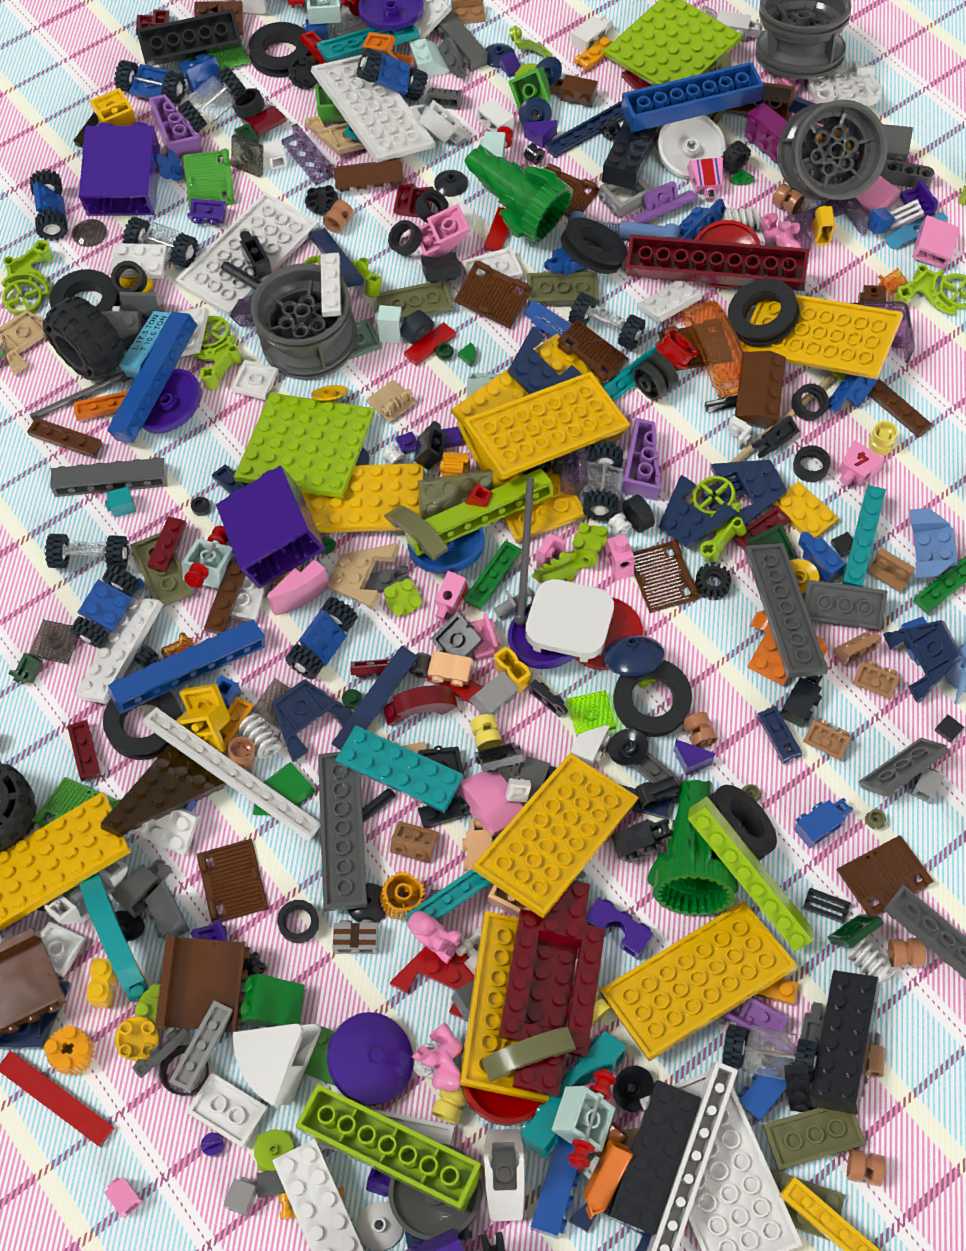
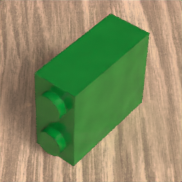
M262 974L248 977L244 984L245 999L241 1006V1022L263 1027L300 1024L305 985Z

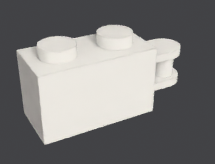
M719 10L717 20L742 34V41H747L748 36L758 37L763 27L761 22L751 21L752 15Z
M605 15L599 18L592 16L572 32L571 46L583 53L603 35L607 37V31L611 28L613 21L606 19Z
M434 100L425 109L418 121L425 129H428L444 142L450 139L455 144L460 145L462 139L467 137L466 132L458 126L460 120Z

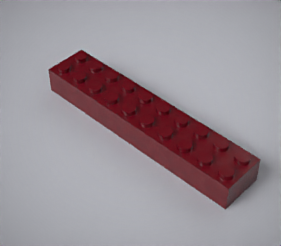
M630 234L625 269L627 276L737 286H745L760 279H777L789 285L792 290L805 291L810 249Z

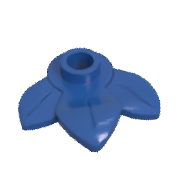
M169 150L167 157L160 154L155 155L156 163L160 167L158 173L161 177L167 180L172 179L173 181H180L183 178L184 170L180 166V160L174 151Z

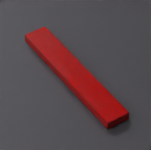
M11 1050L0 1063L1 1074L97 1146L101 1147L115 1129Z

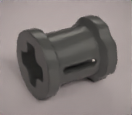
M418 652L416 653L418 659L415 666L411 669V674L419 678H427V671L432 656L427 653Z

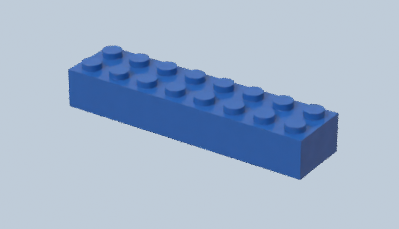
M748 62L622 93L621 108L633 133L762 101L764 84L753 62Z

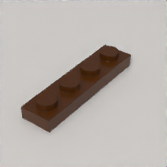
M878 379L869 392V397L917 438L932 427V423L883 381Z
M35 418L27 430L28 435L92 458L96 456L103 444L101 439L39 418Z
M229 561L204 626V630L207 632L221 634L227 628L246 577L240 570L238 562Z

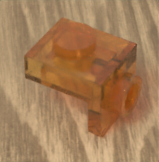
M899 268L884 278L881 274L878 276L880 280L878 285L886 286V291L890 296L897 292L900 286L908 284V280Z
M182 632L179 634L178 641L161 648V654L166 659L172 654H177L190 646H194L193 640Z

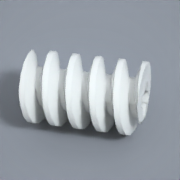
M754 207L753 211L750 208H747L746 211L743 208H740L739 211L733 208L732 212L729 208L725 209L723 220L742 222L749 225L752 230L754 225H756L757 229H760V213L757 207Z
M253 714L242 721L239 726V732L243 734V737L253 741L256 756L259 759H265L277 753L281 748V744L276 743L277 738L272 737L273 733L271 731H267L268 726L263 725V719H258L259 714Z
M865 937L849 950L848 959L853 960L856 958L854 966L862 965L860 972H869V976L878 977L879 985H882L896 970L889 971L891 963L883 965L884 956L876 958L879 951L871 952L870 949L873 944L864 945Z

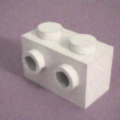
M493 98L477 108V120L491 132H496L502 126L514 129V115Z

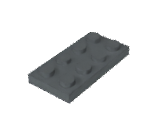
M807 579L804 602L811 620L882 630L888 590Z
M920 737L858 782L862 789L883 797L890 796L896 789L909 783L917 774L926 771L927 767L940 761L949 750L945 744Z

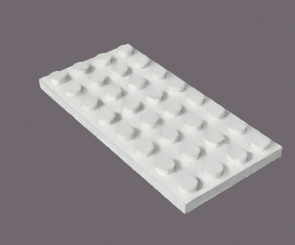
M362 55L312 66V74L376 163L435 147V141L424 126L418 122V118L399 93L376 84V76L373 82L357 77L358 62H360Z
M264 192L175 279L176 285L230 317L255 292L253 288L221 269L222 263L228 261L254 277L242 254L240 233L242 231H249L251 236H257L270 260L273 273L309 237V232L315 231L319 227L318 222L269 193ZM267 276L262 277L258 280L262 282Z
M708 1071L673 1086L700 1097ZM732 1087L688 1219L702 1251H791L803 1244L783 1199L779 1197L780 1192L737 1094ZM650 1096L640 1099L644 1111Z

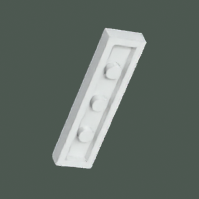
M339 253L321 254L323 317L341 316Z

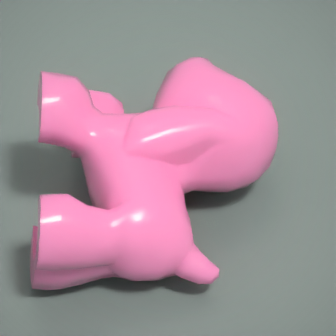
M768 213L761 217L765 245H768L769 242H777V246L801 248V244L793 237V234H798L800 231L799 223L790 224V221H778V226H776L778 220L777 213Z
M417 911L410 916L407 925L414 937L420 943L427 946L429 950L435 952L443 962L449 963L456 953L455 950L461 944L459 939L462 934L457 930L448 933L442 924L426 912Z
M444 1022L429 1035L432 1041L440 1045L433 1050L421 1045L413 1053L412 1057L429 1068L433 1067L435 1072L432 1078V1085L436 1090L453 1092L461 1085V1072L453 1060L463 1054L464 1047L454 1037L451 1029Z

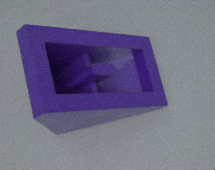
M557 120L524 123V138L541 148L557 135Z
M677 739L675 741L673 751L685 775L712 765L715 757L714 752Z

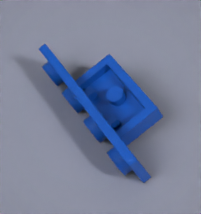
M718 198L710 208H694L679 225L681 229L680 234H684L681 239H695L706 226L720 221L726 209L723 199Z
M536 300L531 301L524 313L525 316L531 319V323L536 325L535 328L541 333H548L549 338L557 333L561 336L572 325ZM568 340L565 341L566 343H568V344H570L571 346H573V344H572L571 342H569Z
M847 374L839 383L833 395L829 397L828 410L837 412L846 399L854 407L859 408L878 380Z

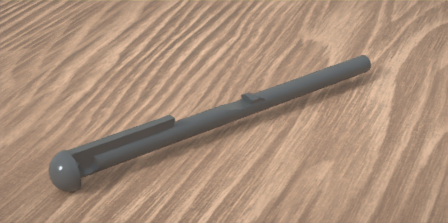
M124 371L29 415L33 421L35 418H40L83 397L91 396L90 392L105 388L120 380L124 383L132 379V377H127Z
M527 478L518 615L514 616V622L520 626L525 625L528 619L526 617L534 491L533 478Z

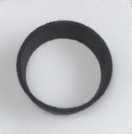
M189 1045L178 1046L161 1062L159 1068V1076L163 1086L169 1092L180 1096H189L197 1093L209 1076V1065L207 1062L206 1074L202 1083L190 1093L176 1092L168 1084L167 1069L169 1064L175 1057L184 1054Z

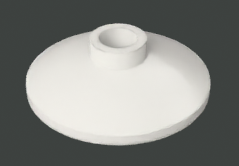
M375 1202L368 1205L362 1210L357 1220L356 1229L362 1244L373 1251H385L392 1248L399 1241L403 1232V1228L392 1213L390 1204L386 1202ZM377 1221H382L384 1224L380 1230L375 1228Z

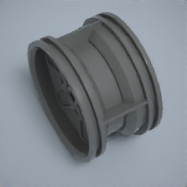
M760 0L759 17L765 31L758 36L756 41L755 57L757 62L764 69L775 75L792 79L818 78L836 71L843 64L845 58L846 44L840 33L849 23L852 8L851 1Z
M835 100L810 105L797 112L785 125L777 147L778 166L785 182L794 191L797 190L804 194L806 198L814 200L853 198L869 189L882 173L888 152L887 135L878 116L870 108L859 102ZM826 118L823 127L816 124L818 121ZM845 122L852 127L854 133H847ZM835 129L839 131L837 138L834 136ZM818 134L822 135L821 143L817 141ZM847 141H849L851 144L849 150L846 149ZM814 152L818 154V159L816 161H814L812 157ZM859 152V158L855 166L852 155ZM842 159L846 161L844 168L841 166ZM826 164L830 167L828 173L824 170ZM806 169L812 170L811 175L807 172ZM834 175L842 180L836 184L829 185Z
M300 263L280 268L268 275L258 285L251 300V314L264 357L271 367L278 368L279 373L290 378L316 379L327 376L346 364L357 346L358 333L351 308L350 295L347 285L341 277V316L323 317L321 265Z

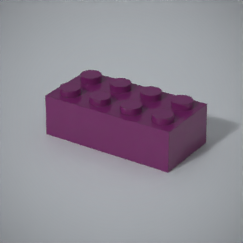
M763 102L749 111L744 137L778 164V142L787 121Z

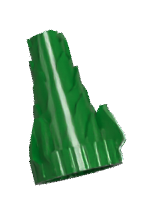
M480 144L477 149L475 148L469 155L467 154L464 160L469 171L478 178L483 187L499 199L498 202L507 208L500 210L499 215L517 238L525 237L535 243L540 242L556 227L571 202L573 188L558 178L556 173L551 170L527 166L523 169L514 161L510 163L506 159L494 155Z
M684 780L680 783L679 806L676 818L672 822L671 830L673 835L671 839H668L667 854L660 853L649 871L647 882L653 887L655 900L663 908L689 916L712 915L722 912L733 904L735 893L739 891V886L734 875L688 820L690 807L713 793V783L710 780L704 782L701 780Z

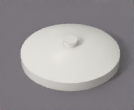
M704 115L665 124L657 141L658 155L663 165L671 173L684 179H690L687 170L690 160L720 158L723 156L726 147L721 129L714 121Z

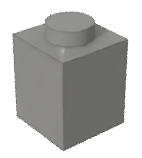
M927 768L926 771L921 773L911 795L931 804L945 776L935 769Z
M241 1177V1180L234 1178L223 1206L228 1210L248 1217L258 1192L257 1187L253 1185L255 1181L246 1177Z

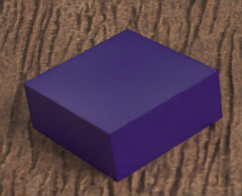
M458 427L441 429V431L446 433L444 449L462 446V438Z

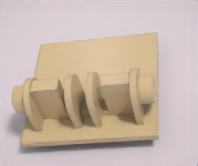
M391 380L366 399V402L389 423L417 403L412 397L413 392L411 389H403L395 380Z

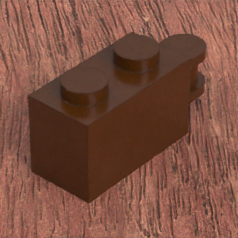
M565 75L564 80L558 79L553 86L549 87V90L552 94L560 95V101L592 107L597 95L598 81Z

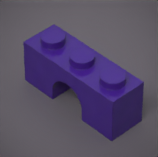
M598 897L585 917V924L604 929L613 926L620 928L625 935L621 941L620 949L637 960L653 937V932H651L649 926L644 923H637L628 912L619 911L607 899L602 900Z

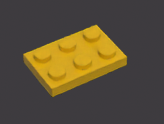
M799 481L787 489V494L771 506L772 508L779 506L790 518L789 524L800 534L806 531L815 539L839 521V517Z

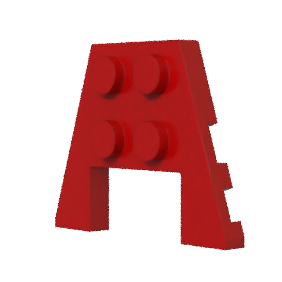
M425 946L391 980L390 986L408 994L417 975L420 974L455 991L474 979V974L464 964L470 957L466 953L462 956L455 953L450 962L446 964L435 952ZM453 1002L449 1014L464 1020Z

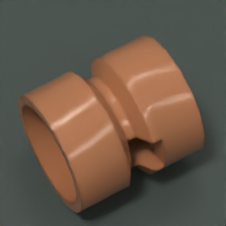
M783 183L774 193L772 203L780 208L784 207L786 212L794 215L801 208L805 195L797 190L793 191L792 187Z
M337 200L323 217V223L331 232L340 233L346 226V223L353 217L354 210L347 202Z
M706 712L695 713L683 721L686 733L690 735L689 740L691 744L703 749L712 746L718 741L714 728L710 727L712 723Z
M236 737L229 743L227 757L247 772H250L254 765L255 744L247 737Z
M900 938L889 939L888 958L892 964L891 967H904L907 963L911 967L924 966L926 961L925 945L918 938H908L906 942Z
M851 1149L847 1161V1180L859 1183L865 1180L868 1185L881 1187L885 1173V1156L873 1153L866 1156L864 1151Z

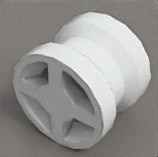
M392 445L385 450L382 458L390 464H403L406 460V455L403 452H399V448L396 445Z
M623 513L615 515L608 522L609 527L614 529L616 536L623 535L632 527V524L625 520Z

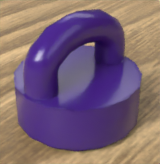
M208 1133L203 1137L201 1149L207 1156L216 1157L224 1150V1140L218 1133Z

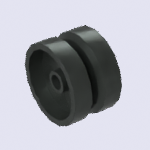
M653 353L645 359V362H641L634 367L632 371L633 379L639 390L653 401L660 399L666 392L676 387L679 382L675 367L660 353Z

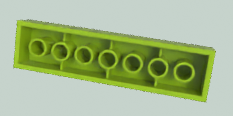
M318 1083L295 1125L300 1132L463 1214L484 1172V1167L481 1163Z

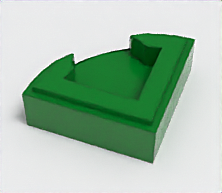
M740 169L730 179V183L739 186L748 185L754 181V176Z
M471 342L458 352V357L470 367L473 365L476 357V350Z

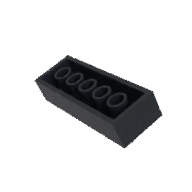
M233 9L136 29L145 65L149 66L188 59L201 53L211 54L241 47V38Z
M625 118L604 162L601 182L635 190L660 134L661 126L632 133Z
M833 970L809 1095L813 1107L859 1115L880 992L879 979L876 976Z
M660 1080L654 1083L631 1148L633 1156L617 1187L607 1216L608 1219L648 1236L655 1235L701 1097Z

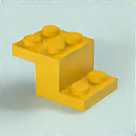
M120 88L89 100L99 123L107 122L115 126H131L132 123L137 122L134 109Z
M217 683L181 690L179 693L187 711L176 721L223 753L227 748L220 730L231 718Z

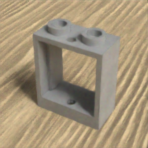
M640 176L634 190L637 195L622 203L612 194V192L621 188L619 186L603 183L600 185L598 196L600 201L608 206L609 211L619 219L644 206L643 194L653 189Z

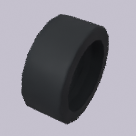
M256 88L246 89L247 91L238 99H232V107L239 118H251L260 113L264 108V99Z
M434 189L425 190L415 202L418 216L426 223H429L427 218L436 213L427 207L425 200L433 202L439 212L449 208L445 196Z
M409 220L397 222L391 228L388 235V243L391 249L403 256L414 253L422 241L421 229ZM411 229L409 240L404 245L399 246L403 233Z
M122 261L113 268L111 282L119 293L143 292L147 285V275L137 263ZM127 269H134L139 275L137 284L130 289L123 288L119 282L121 274Z
M808 383L800 387L793 394L791 400L792 409L799 418L805 421H813L821 417L828 410L829 397L821 386ZM803 393H810L817 398L819 409L816 412L809 411L804 407L801 400Z
M816 445L804 446L795 455L793 471L803 481L813 483L821 481L828 473L831 464L830 456L823 448ZM806 457L816 458L822 463L823 467L817 471H810L801 465V459Z
M636 494L623 501L622 507L625 517L632 524V528L635 531L642 533L654 526L655 518L653 512L642 496Z
M293 900L287 902L280 909L277 924L280 933L286 940L292 943H304L313 938L317 933L319 918L316 909L311 903L305 900ZM304 910L310 915L311 924L306 931L293 933L288 930L286 918L292 911Z

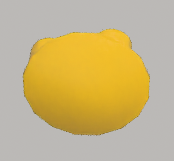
M134 1016L123 1021L115 1034V1045L119 1055L133 1061L146 1059L150 1055L148 1052L159 1043L158 1028L147 1017Z

